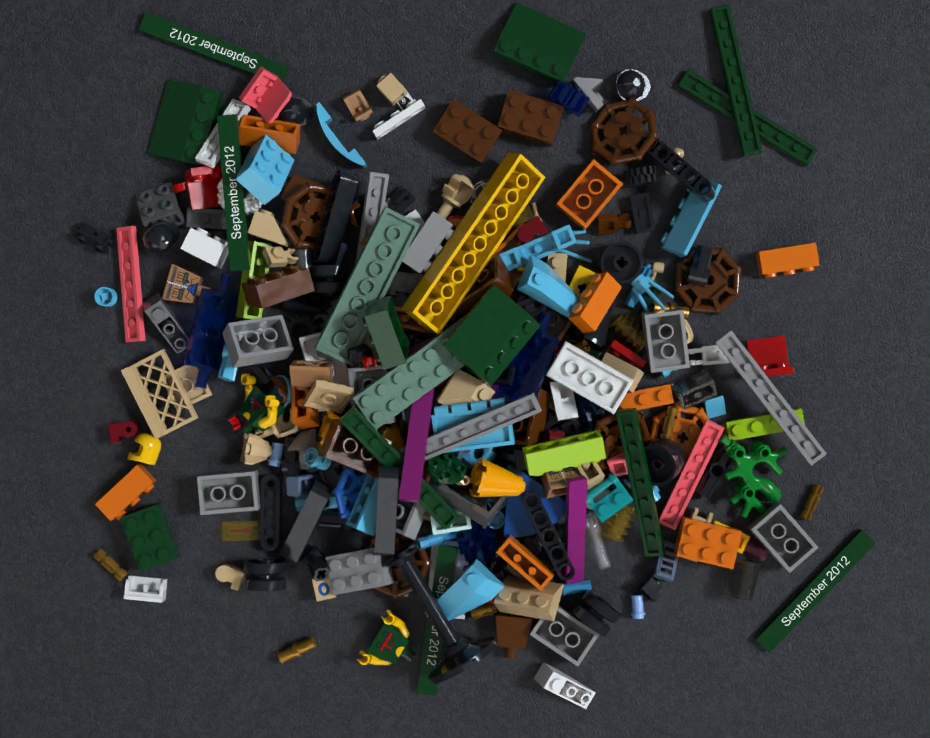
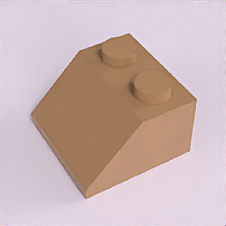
M294 360L290 365L291 386H297L298 390H308V387H312L316 380H325L333 383V361Z

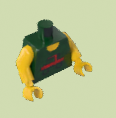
M242 374L241 382L247 386L245 387V401L239 413L246 420L242 423L240 429L247 435H249L254 427L262 432L266 431L276 423L285 410L279 405V401L275 400V395H268L257 386H253L256 383L254 376Z
M390 610L386 611L389 614L387 618L381 616L384 623L367 649L369 654L362 650L359 651L363 658L356 659V661L361 665L396 664L400 657L410 662L415 655L413 650L406 647L410 638L404 621L393 615Z

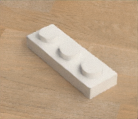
M412 100L406 105V109L403 111L397 110L390 115L391 119L376 124L373 134L377 140L424 110L425 105L422 100Z

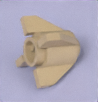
M249 433V435L243 434L244 444L240 462L253 465L264 460L266 461L268 457H271L272 446L269 445L268 441L252 433Z

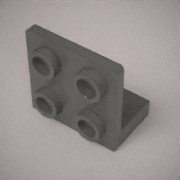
M172 182L136 194L142 223L145 228L162 221H171L177 226L186 224L185 217L178 206L176 194L173 192Z

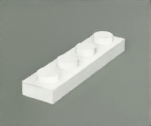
M232 99L223 115L237 114L238 126H240L243 114L248 115L251 108L246 103ZM218 123L195 157L197 163L213 169L221 158Z

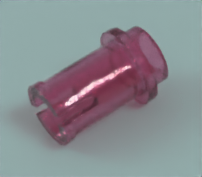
M748 541L743 551L757 558V561L761 560L763 562L769 553L765 547L761 548Z

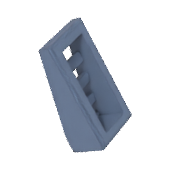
M319 472L287 477V495L297 497L308 495L313 487V478L314 483L316 480L322 483Z
M663 540L664 549L665 547L675 548V543ZM665 550V554L673 556V560L658 556L652 577L672 582L679 557L673 552ZM662 561L671 563V567L662 564ZM661 568H664L670 571L669 573H666L660 570Z

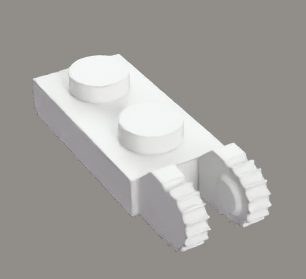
M717 345L688 349V354L701 352L702 360H689L690 365L702 364L704 366L730 363Z

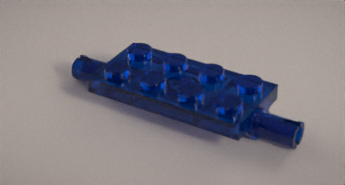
M221 273L218 290H215V292L201 288L184 359V364L199 369L195 387L206 389L210 372L212 370L219 371L222 364V352L225 345L222 333L227 324L232 322L237 297L231 296L229 293L233 278L231 275Z
M541 311L537 321L541 326L509 364L516 368L512 387L499 385L494 397L495 399L504 398L505 404L533 392L537 398L560 341L546 332L553 315Z

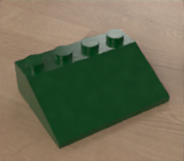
M516 3L495 46L493 55L563 87L586 33L520 3Z
M168 79L148 154L195 167H204L205 165L197 163L195 157L216 126L217 116L219 115L224 97L222 92Z
M492 284L442 345L479 380L492 386L541 325L529 313Z

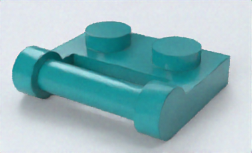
M614 472L610 473L607 479L587 492V503L602 523L633 501V498ZM613 483L616 485V488L614 490L609 492L596 503L594 502L592 498L597 496L599 493H601L603 490L608 488Z

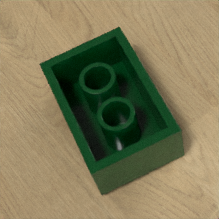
M391 296L368 302L363 317V324L370 331L369 339L371 345L376 347L378 363H382L384 370L406 364L410 347Z
M161 503L120 518L140 572L180 557Z

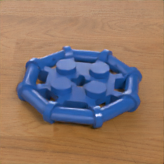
M343 466V472L332 493L336 498L339 510L338 516L341 519L345 518L348 520L350 511L355 504L367 475L361 472L355 474L353 469ZM344 494H345V495L347 496V498H348V500H346V502H347L346 504H345L344 498H343V495H344Z

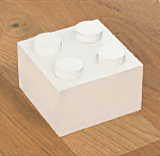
M199 227L196 230L190 228L180 249L221 269L229 254L228 242L217 236L214 239L210 238L211 233Z

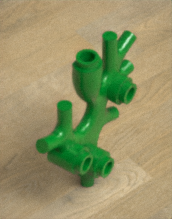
M722 435L719 440L724 444L725 453L733 458L736 463L735 468L724 473L727 480L734 477L742 479V481L735 485V494L729 500L735 505L740 499H745L740 516L747 518L752 507H755L760 514H764L767 509L755 497V491L760 490L772 502L779 501L782 494L780 489L771 480L754 476L753 467L759 462H765L776 475H780L783 470L776 463V460L787 454L786 448L782 447L771 452L769 446L756 441L752 443L750 453L746 454L743 446L736 443L733 439L730 440L726 435Z

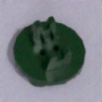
M451 452L430 458L427 464V472L431 476V481L437 482V487L442 486V484L459 483L464 479L467 470L463 462Z

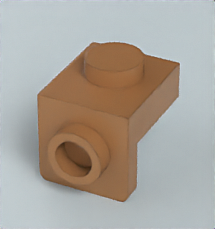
M359 88L343 97L356 122L359 120L364 121L370 117L373 111Z

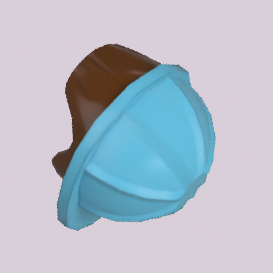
M277 375L270 378L272 382L268 385L270 389L269 395H275V400H278L279 405L284 409L292 402L291 380L284 375Z

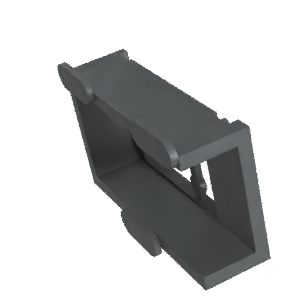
M430 479L429 485L450 506L482 525L484 529L504 506L507 496L489 497L487 500L494 503L489 511H486L477 504H473L463 498L461 494L459 495L452 491L449 484H442V486L437 487L436 481L432 482Z

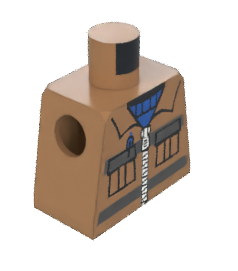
M172 264L162 299L196 304L198 297L209 298L211 288L202 286V277Z
M576 467L563 468L558 472L549 471L540 476L546 499L566 495L567 479L581 476Z

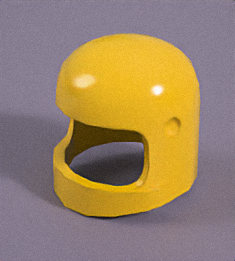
M139 434L134 441L140 444V448L137 453L129 452L127 459L155 465L161 450V441L155 439L151 434Z

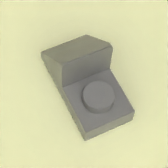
M576 77L573 79L572 84L596 112L599 111L604 105L602 103L604 100L598 92L594 93L593 90L603 82V79Z
M315 429L300 431L287 450H299L300 470L316 468L307 466L304 462L306 451L310 447L317 448Z

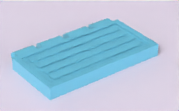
M490 399L491 407H488L487 400L471 402V409L468 408L467 402L452 404V412L449 411L448 405L434 406L435 414L431 415L434 434L505 405V399ZM508 425L447 452L514 445L513 425Z

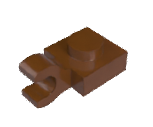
M616 213L597 216L599 235L618 233V228L631 227L629 213H623L619 217H617Z

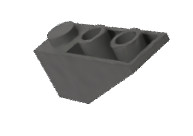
M159 292L143 302L145 313L176 354L193 345V342Z

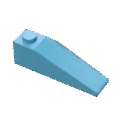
M532 255L529 256L517 290L569 317L573 306L578 303L580 297L547 263Z
M476 559L437 599V602L450 621L492 600L505 585Z

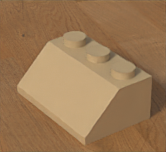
M508 575L502 583L505 587L496 595L494 604L500 612L549 621L555 620L564 587L563 584L549 582L540 591L524 577L518 580L516 577Z

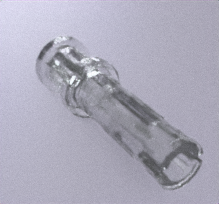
M593 510L586 512L585 534L589 535L599 569H605L610 567L611 564L600 532L602 528L598 525L595 512Z

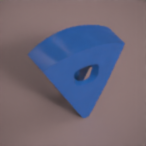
M513 467L510 469L511 472L523 477L526 486L524 492L519 496H507L503 537L508 538L510 534L514 538L525 537L536 533L521 501L523 494L527 491H533L540 497L552 524L556 523L566 513V501L560 496L546 499L543 485L522 470L514 469ZM532 495L526 499V504L529 506L534 505L536 502V497ZM538 513L535 516V522H543L544 514Z

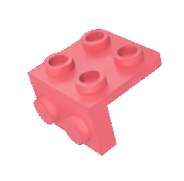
M260 66L239 96V99L255 108L267 123L272 124L284 106L289 102L292 92L277 75Z

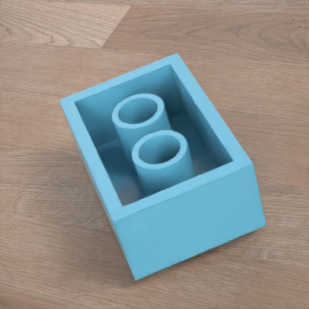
M265 135L251 146L235 180L265 205L280 193L294 159L277 145L273 139Z

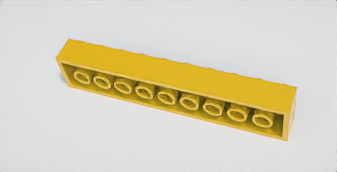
M507 153L401 308L428 332L438 335L441 333L546 178L522 154Z

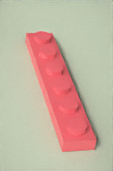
M136 226L116 228L125 340L126 343L146 341Z
M708 419L705 420L684 464V468L658 518L660 524L676 530L725 429L724 426Z

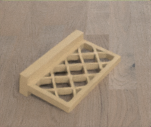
M165 349L121 370L155 439L161 438L199 418ZM160 355L164 360L163 369L154 366L156 357ZM141 365L149 367L147 376L140 375L137 367ZM152 369L161 371L159 381L150 379ZM165 373L170 374L173 378L171 386L162 383ZM148 382L158 384L155 394L148 391ZM161 386L170 389L168 398L158 396ZM174 390L180 392L182 396L180 403L171 400ZM157 399L166 401L164 411L157 409ZM170 403L179 406L176 416L167 413ZM182 407L188 409L192 417L188 419L181 418ZM166 416L175 419L173 427L167 429L164 423Z

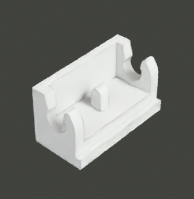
M557 381L550 382L557 420L563 421L579 417L573 391Z
M129 575L128 579H126L123 599L162 603L166 600L168 579Z

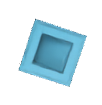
M722 395L702 400L708 418L726 414Z

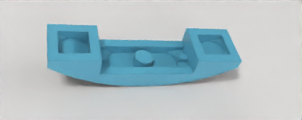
M320 102L316 104L320 125L332 146L351 163L362 168L367 167V164L355 148L349 153L327 125L333 121Z
M569 224L499 255L508 271H512L525 266L530 255L541 259L577 243Z

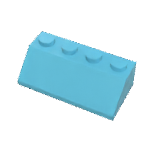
M711 182L716 194L714 199L708 202L700 200L689 189L686 190L689 193L686 199L682 198L678 208L680 211L677 216L674 215L669 223L672 226L669 233L665 232L660 241L663 243L662 249L680 258L687 256L722 185ZM704 188L701 193H706L709 188Z

